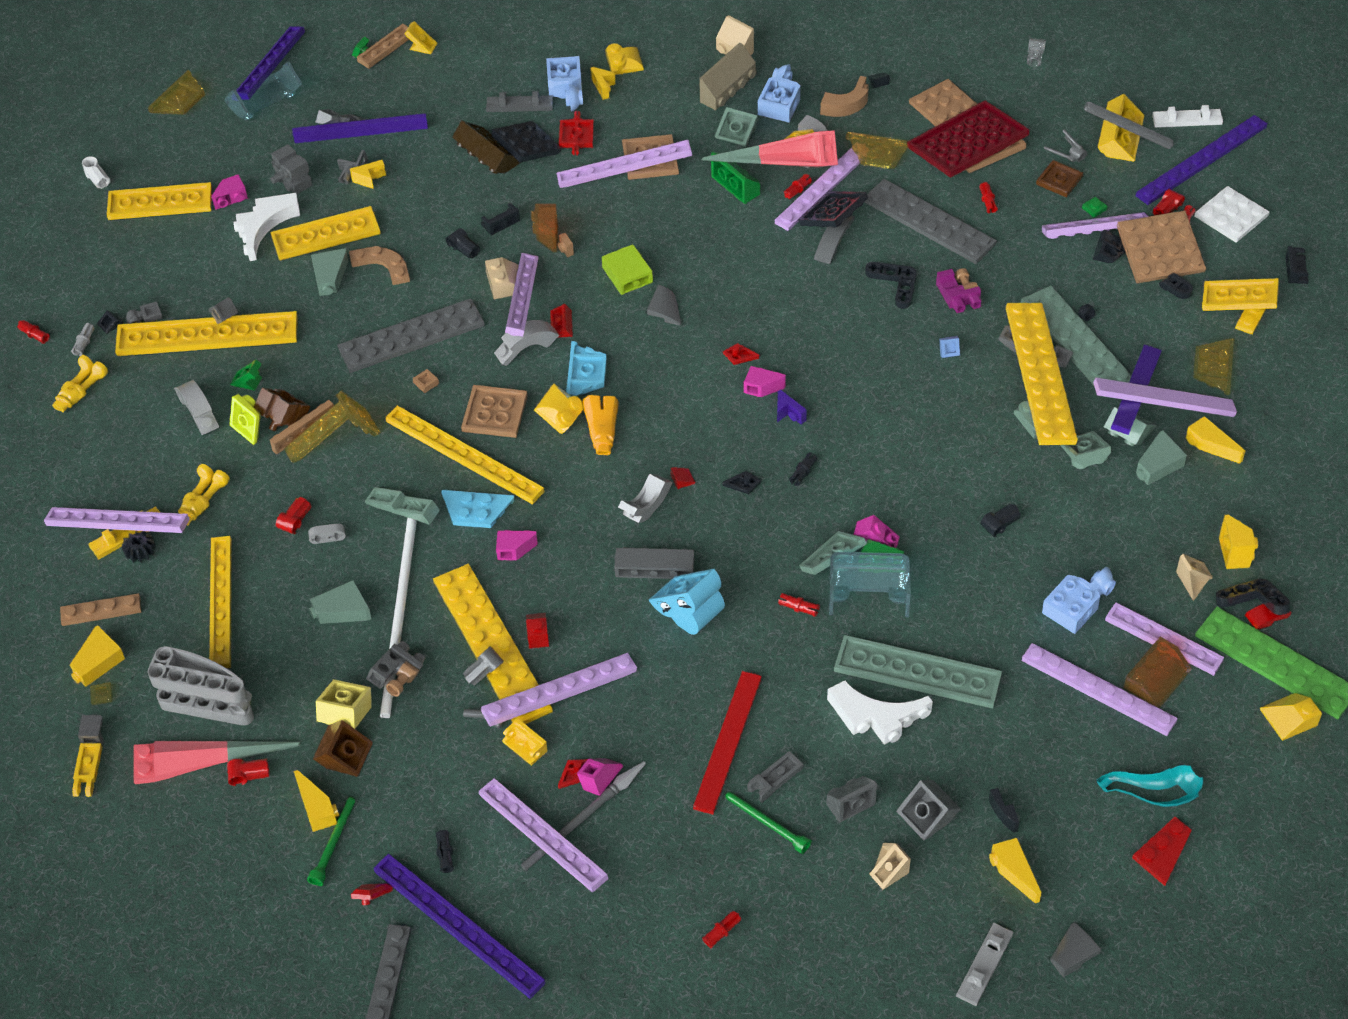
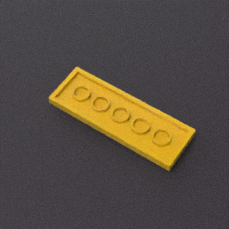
M211 182L109 191L107 218L108 220L208 212L211 211L212 185Z
M369 206L270 233L280 261L380 234V229L372 207Z

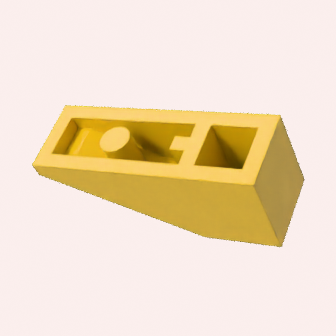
M1205 416L1188 427L1186 439L1190 445L1237 463L1243 462L1245 450Z
M294 771L312 831L315 832L336 825L335 817L339 816L336 804L331 805L329 797L300 771Z
M1017 838L993 844L991 854H989L992 866H996L1002 876L1034 903H1039L1041 897L1040 888Z

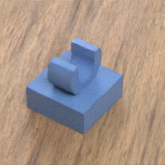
M958 336L939 338L940 355L942 358L960 355Z

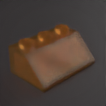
M1160 636L1126 676L1124 689L1160 709L1192 668L1179 648Z

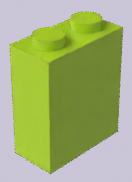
M633 244L602 256V268L621 295L653 283L652 270Z

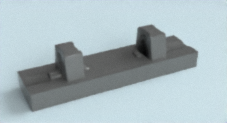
M532 91V96L506 97V92H499V97H487L486 111H553V95L539 96V91Z

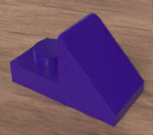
M780 389L778 391L777 422L788 415L792 421H797L802 425L806 421L807 410Z

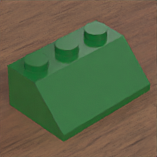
M713 151V152L711 153V156H712V155H716V154H720V153H717V152H714V151ZM711 161V177L742 203L746 204L760 195V182L738 166L736 162Z

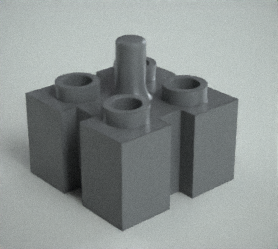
M289 144L271 153L273 160L271 163L275 169L274 176L270 178L273 184L282 182L287 191H292L296 194L312 186L311 178L308 175L307 161L300 155H297L296 151Z

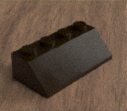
M461 120L452 137L457 141L456 144L458 146L466 148L468 154L479 158L478 161L483 165H488L489 170L495 174H498V172L505 174L522 163L510 154L483 126Z

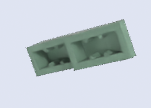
M374 487L365 500L366 504L426 524H431L440 511L433 500L408 497L402 491Z

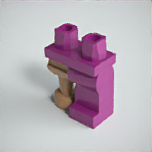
M964 268L957 270L955 273L952 269L937 272L936 285L948 304L949 309L953 308L956 313L963 312L968 304L973 309L981 307V289L977 286L976 282L968 280L969 273Z

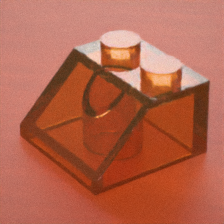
M535 204V211L531 213L532 222H535L533 223V234H536L537 241L552 252H557L558 219L556 204Z

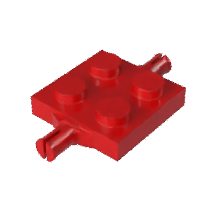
M575 111L574 119L560 120L559 146L561 148H572L573 155H575V151L576 155L579 154V148H593L594 119H581V112L578 111L577 115V111Z

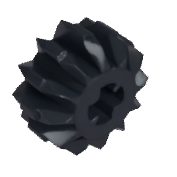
M136 530L135 534L129 533V538H123L122 550L125 557L131 559L133 563L137 559L142 563L143 558L149 560V555H154L156 544L151 534H147L145 531L139 533Z

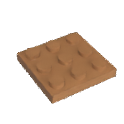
M949 79L909 99V103L934 126H938L977 105L975 101Z
M672 134L622 140L624 156L674 143ZM677 159L627 172L628 180L679 174Z
M473 385L461 426L462 432L517 438L528 397L527 391Z

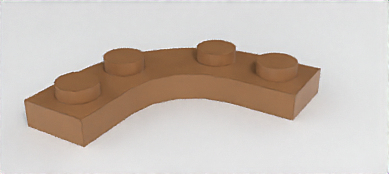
M379 246L349 251L352 267L380 264L385 266L390 272L393 285L410 282L406 263L395 251Z

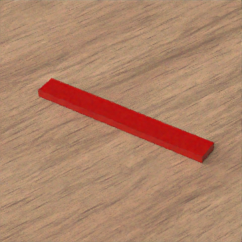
M744 671L740 675L694 802V810L714 815L761 682L760 675Z

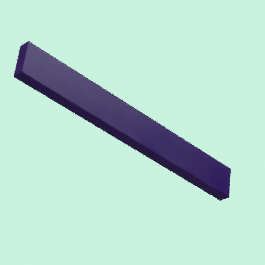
M290 26L234 92V99L249 100L305 33L304 27Z
M426 113L298 127L292 128L295 143L428 129Z
M1144 344L1129 383L1148 386L1162 350ZM1122 399L1111 429L1129 435L1142 402Z

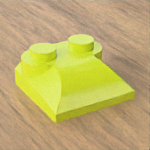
M237 394L232 396L230 426L254 445L258 440L261 414L254 408L255 400L249 395L241 397Z

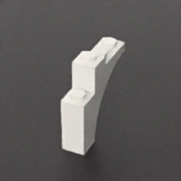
M296 193L255 199L256 206H253V212L236 214L237 221L234 222L235 232H239L240 238H243V243H246V245H243L244 253L249 256L250 261L257 260L258 246L263 237L273 227L285 220L300 216Z
M846 681L829 688L827 700L853 735L864 733L871 726L883 744L896 742L902 736V727H909L913 721L929 716L933 703L929 696L905 703H888L874 700L857 692Z

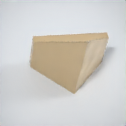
M1185 554L1180 556L1176 572L1194 601L1208 580L1213 577L1204 562Z
M883 843L875 868L871 871L870 875L884 890L909 873L911 859L897 843Z

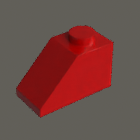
M546 613L526 615L529 649L549 647Z

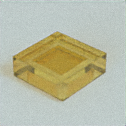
M110 682L90 686L92 705L112 702V685Z

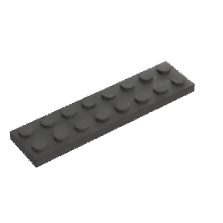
M883 179L867 194L869 198L865 201L866 204L974 264H977L996 245L997 240L886 179Z
M470 298L338 344L337 348L349 373L483 327L484 321Z

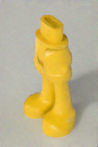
M81 355L78 358V364L81 367L80 372L74 379L63 384L52 406L64 412L67 408L73 407L72 405L78 403L80 399L85 397L86 390L91 385L108 374V369L104 364L98 361L93 363L89 357Z
M205 464L198 466L197 473L200 481L192 492L184 496L181 508L178 510L179 514H188L190 520L187 526L209 507L208 501L220 488L225 487L229 483L230 478L225 472L216 470L214 473ZM210 485L208 490L202 495L204 490Z

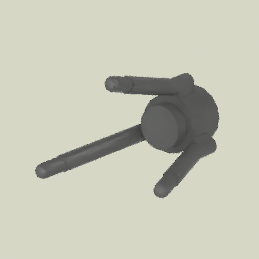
M1065 129L1063 130V133L1066 135L1065 139L1072 145L1069 150L1070 155L1044 146V149L1067 158L1071 162L1075 160L1080 162L1087 155V151Z

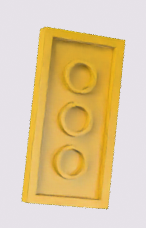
M1275 278L1205 281L1202 309L1203 311L1277 308L1279 280Z

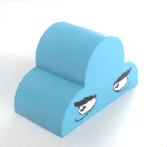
M715 569L675 576L649 599L657 611L664 616L672 617L679 627L693 635L697 634L725 607L723 597L718 591L721 588V580Z

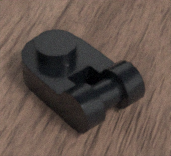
M1171 273L1167 279L1159 283L1163 290L1169 291L1180 299H1187L1192 295V285L1176 273Z

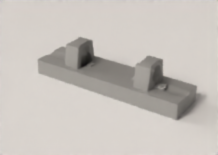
M993 923L956 997L977 1006L1013 936V931ZM988 945H991V946L997 948L998 951H996V950H994V949L988 947Z

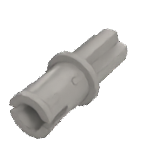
M90 323L84 325L80 335L76 336L77 340L71 350L72 354L77 356L78 354L79 356L83 355L87 344H90L89 338L94 330V325Z

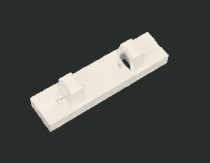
M1202 105L1201 110L1175 111V107H1168L1167 111L1153 112L1152 115L1155 127L1222 125L1223 123L1220 109H1209V105Z

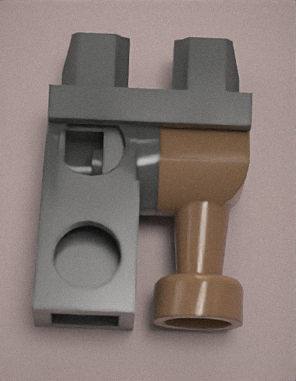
M404 641L398 645L394 643L370 669L366 679L381 689L392 674L395 673L398 676L397 679L391 680L386 685V690L392 696L397 697L403 691L402 685L406 682L411 683L418 676L424 665L425 656L420 653H416L414 656L408 653L410 647Z

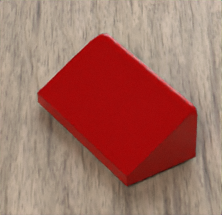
M566 304L551 310V325L559 334L557 338L573 337L572 310Z

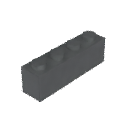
M616 548L615 577L672 579L675 576L694 573V550Z

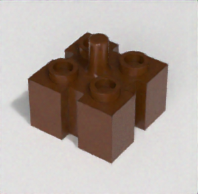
M262 388L254 405V408L260 411L261 416L273 419L269 427L272 431H276L278 426L294 424L304 415L308 414L311 407L304 401L296 399L294 395L284 389L273 390L271 388Z

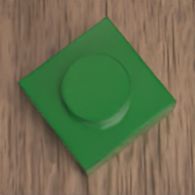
M364 36L353 50L352 56L357 58V56L369 48L367 47L369 43L368 38Z
M1094 197L1084 203L1082 209L1095 218L1107 210V205Z

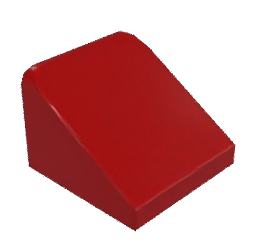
M670 468L671 477L677 489L695 484L688 468Z

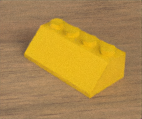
M1125 94L1108 102L1107 110L1143 125L1144 114ZM1104 120L1098 148L1106 157L1135 161L1140 136Z

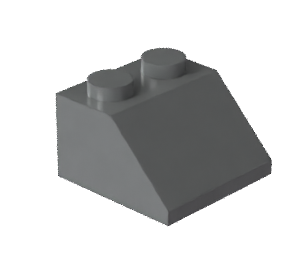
M861 776L857 779L849 780L846 785L840 788L836 787L829 791L826 804L839 823L875 805L877 783L872 779Z
M920 780L896 812L925 841L949 824L961 808L934 780Z

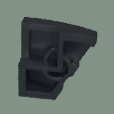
M1104 229L1100 234L1093 260L1113 263L1126 253L1121 237L1119 238Z

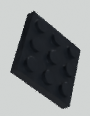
M533 121L492 129L491 135L519 162L552 156L561 152V147Z
M830 191L800 217L798 222L800 226L836 228L847 217H850L857 208L861 207L869 197L866 192Z

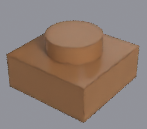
M566 233L560 234L559 250L561 253L564 252L567 257L573 256V243Z
M426 369L413 378V383L426 393L437 386L439 380Z

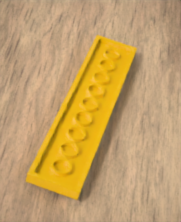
M1007 303L1006 312L1039 445H1076L1078 439L1043 304Z
M297 311L231 316L220 324H217L213 317L119 324L117 327L115 352L117 356L296 343L298 315Z
M469 563L433 578L434 584L475 657L478 658L491 646L504 660L492 673L489 672L486 675L498 698L501 700L539 686ZM551 705L544 706L512 718L511 721L513 723L518 718L524 724H527L552 713Z

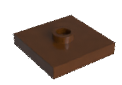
M1052 160L1037 179L1036 185L1067 198L1082 179L1083 172Z

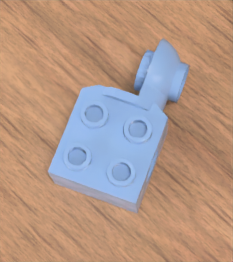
M579 56L548 58L549 95L561 99L566 98V106H571L572 112L579 105H583Z
M790 64L775 68L773 76L768 79L758 99V115L790 122L800 101V85L797 82L791 81L793 73Z
M1108 567L1103 568L1101 571L1098 570L1091 578L1090 583L1083 578L1067 575L1044 600L1042 613L1076 634L1098 610L1100 595L1108 596L1114 589L1116 581L1113 580L1111 570Z

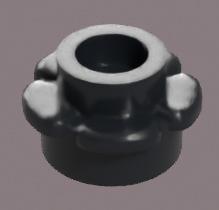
M1085 304L1080 307L1078 314L1081 319L1089 321L1095 316V310L1090 304Z

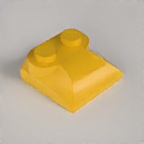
M614 43L605 50L610 71L614 72L615 75L644 70L637 47L622 48L621 45Z
M553 384L534 411L559 433L563 434L581 413L583 404L579 397L570 396L556 384Z

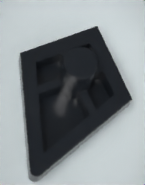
M745 471L723 481L722 485L749 494L761 483V480Z

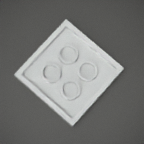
M1229 186L1195 212L1196 218L1236 243L1269 216L1268 210Z

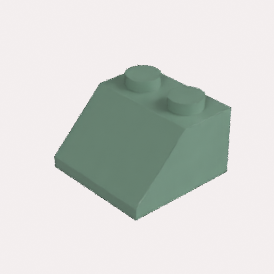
M1114 407L1104 428L1108 429V433L1114 437H1123L1125 439L1124 442L1131 446L1141 445L1157 426L1136 415L1129 435L1112 430L1111 426L1119 408Z

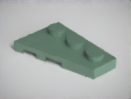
M838 531L799 566L802 572L816 575L867 543L863 537Z

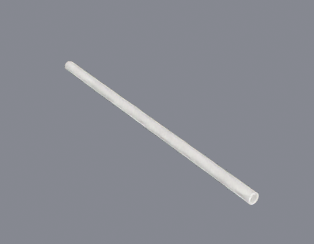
M407 518L389 649L394 643L398 645L401 641L417 520ZM395 673L392 674L384 685L380 712L381 718H390L393 696L386 690V685L391 680H395Z

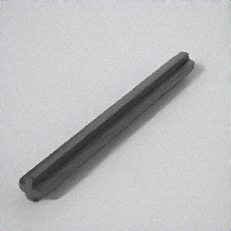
M1090 101L1084 106L1086 112L1162 147L1170 149L1173 146L1174 141Z

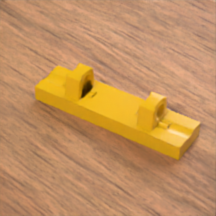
M156 506L146 511L160 513ZM107 529L102 532L101 537L90 542L88 545L96 557L101 559L122 547L123 538H129V533L135 534L136 530L114 529L109 531Z

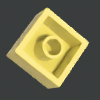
M334 679L316 700L318 722L330 725L343 720L354 729L372 708L371 687Z

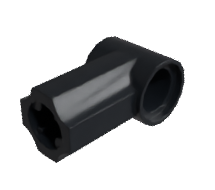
M462 228L457 229L446 237V243L449 247H453V250H459L468 258L473 259L480 252V246L470 240Z
M1009 504L996 513H987L982 518L980 524L995 538L998 533L1002 534L1007 526L1020 519L1021 513L1015 504Z

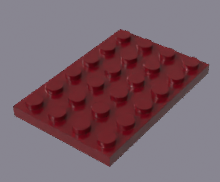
M984 100L908 141L907 148L951 178L1029 135V129Z

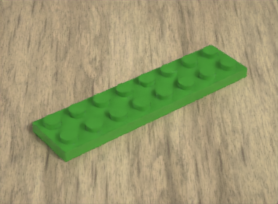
M1219 607L1214 609L1195 634L1197 638L1291 693L1310 697L1319 709L1336 719H1339L1348 707L1347 681Z

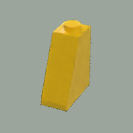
M98 625L93 629L70 664L73 671L71 674L72 678L76 683L81 682L85 687L125 659L121 648Z

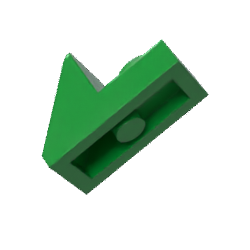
M254 360L238 370L230 385L255 391L262 379L259 375V368L262 363Z

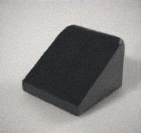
M884 72L868 76L873 88L889 85L890 77Z
M109 310L97 322V325L106 334L116 329L119 324H124L116 314Z

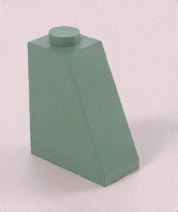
M346 248L311 255L319 295L337 293L348 264Z
M1161 431L1139 460L1136 471L1137 476L1149 485L1184 467L1187 455L1164 431Z
M350 581L310 599L312 607L309 608L313 619L317 618L320 624L366 621L371 619L369 607L354 581Z

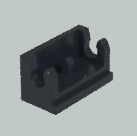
M512 203L507 204L509 207L507 211L496 215V217L490 220L485 216L481 217L483 220L481 222L482 227L491 236L520 221L519 209Z
M1288 246L1285 256L1288 283L1308 284L1306 256L1296 255L1297 253H1305V249Z

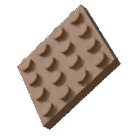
M1185 211L1117 223V229L1136 283L1166 279L1171 273L1184 276L1206 271Z

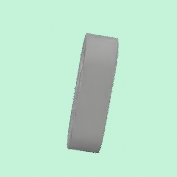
M342 524L315 526L308 532L309 541L312 544L340 541L346 536L345 527Z

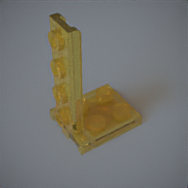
M340 391L336 394L339 402L285 447L284 450L291 462L300 461L349 418L356 427L360 426L366 434L370 433L373 436H377L381 432L366 408L343 391Z

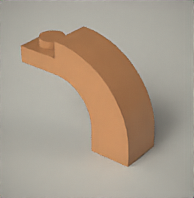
M860 76L855 89L850 93L838 95L825 92L821 101L820 115L842 117L861 110L868 102L869 85L866 84L867 77Z

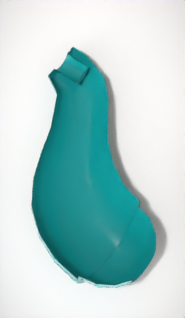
M1181 765L1160 773L1145 775L1128 772H1110L1097 779V783L1105 792L1118 791L1149 804L1161 807H1174L1186 804L1199 797L1198 793L1202 789L1203 777H1198L1192 771L1191 766ZM1114 781L1152 790L1168 789L1178 784L1188 795L1169 802H1153L1123 790H1107L1106 787Z

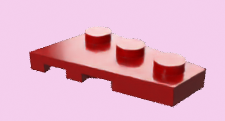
M1174 817L1133 855L1132 859L1166 886L1192 830L1177 817Z

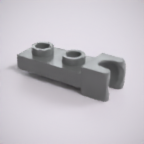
M789 751L760 775L757 774L748 782L747 789L749 792L760 789L759 801L763 803L772 793L800 772L804 764Z

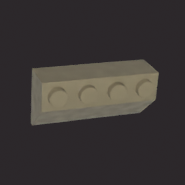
M739 42L700 77V103L717 110L720 106H724L730 97H734L736 92L745 86L746 82L755 77L756 62L742 43Z

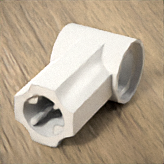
M86 157L82 161L86 177L90 178L97 188L102 189L108 186L110 178L99 166L95 157Z

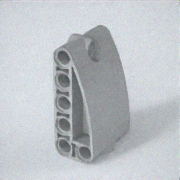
M168 646L157 649L147 673L152 686L158 688L156 697L163 710L237 725H248L253 721L254 715L250 705L252 695L245 690L243 681L233 672L195 653Z

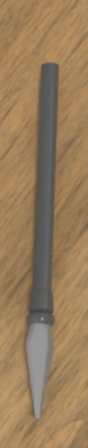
M642 762L617 776L613 784H610L609 788L603 791L602 795L558 833L565 838L606 801L617 795L619 791L626 789L646 762ZM539 848L520 866L527 871L546 852Z

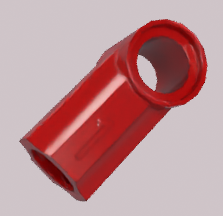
M1168 189L1164 193L1162 200L1153 209V214L1156 216L1172 213L1175 209L1178 210L1177 208L1183 205L1185 196Z
M296 498L286 513L282 512L279 514L276 520V527L295 535V531L301 527L302 519L311 509V504L305 498Z
M267 758L247 762L242 759H233L227 763L228 783L232 786H236L239 783L244 785L247 780L266 778L270 775Z

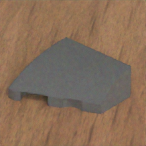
M331 109L318 110L316 123L334 124L361 121L363 119L353 114L341 115Z
M658 284L648 306L647 315L664 318L666 323L680 326L681 320L676 295L668 288Z
M1072 923L1050 961L1064 978L1081 968L1083 963L1100 954L1101 949L1080 926Z

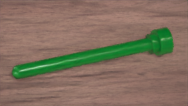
M731 792L726 793L725 797L728 801L792 842V845L795 847L794 849L799 853L804 854L810 847L812 841L806 836L795 835Z
M353 797L347 799L317 867L311 870L307 877V881L310 884L323 886L326 866L355 804Z

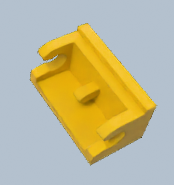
M518 718L503 732L505 735L502 740L503 743L531 766L547 752L546 741Z

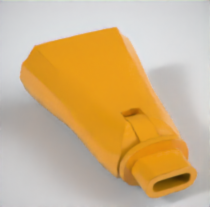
M588 395L583 399L582 404L593 447L596 449L597 455H610L615 437L619 407L618 399L615 396H603L601 404L600 396Z

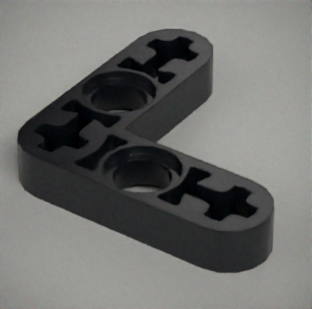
M869 262L865 267L866 276L873 279L898 282L895 305L901 309L910 307L916 281L915 268L896 264ZM893 271L895 274L889 275L886 272ZM908 286L910 289L903 290L901 287ZM902 296H906L905 302H902Z
M1255 579L1216 592V604L1220 607H1230L1258 598L1274 614L1284 615L1290 612V600L1266 579Z

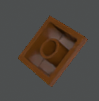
M341 720L328 725L313 760L326 769L357 777L373 742Z

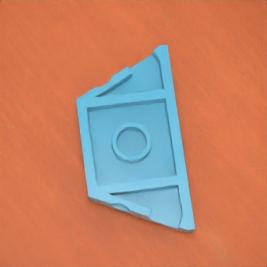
M571 341L566 393L570 396H580L603 388L605 385L607 355L594 351L589 347L582 348L577 345V342Z
M442 490V497L444 498L453 525L491 528L496 523V520L504 514L509 504L514 502V495Z

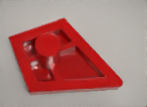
M738 343L723 351V354L733 365L759 359V354Z
M588 759L568 760L558 783V788L561 789L580 783L577 772Z
M362 884L351 893V898L362 899V905H370V900L392 892L393 887L389 884Z

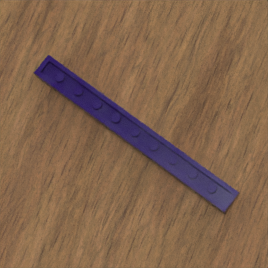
M1253 115L1138 190L1136 197L1147 205L1151 204L1163 196L1168 189H1174L1265 129L1267 123Z
M390 854L385 856L373 868L378 876L529 999L545 985V980Z

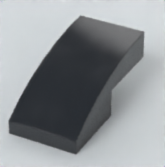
M999 788L991 789L989 802L994 812L1013 833L1018 832L1019 819L1013 804L1005 806Z

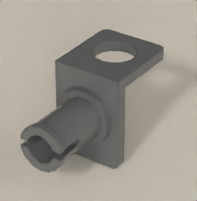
M365 150L361 151L357 162L343 159L337 160L338 166L342 170L338 178L340 183H344V181L345 184L349 183L351 178L350 168L361 166L362 158V165L367 163L368 158Z
M229 297L209 308L217 324L238 313Z

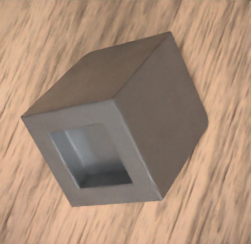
M82 715L78 732L80 743H101L103 745L104 739L100 732L103 721L101 715Z

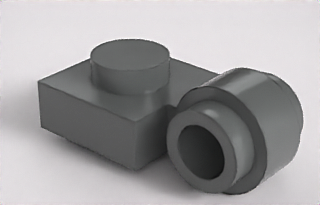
M157 302L139 306L141 311L130 310L126 315L128 324L141 323L142 319H144L145 323L163 319Z

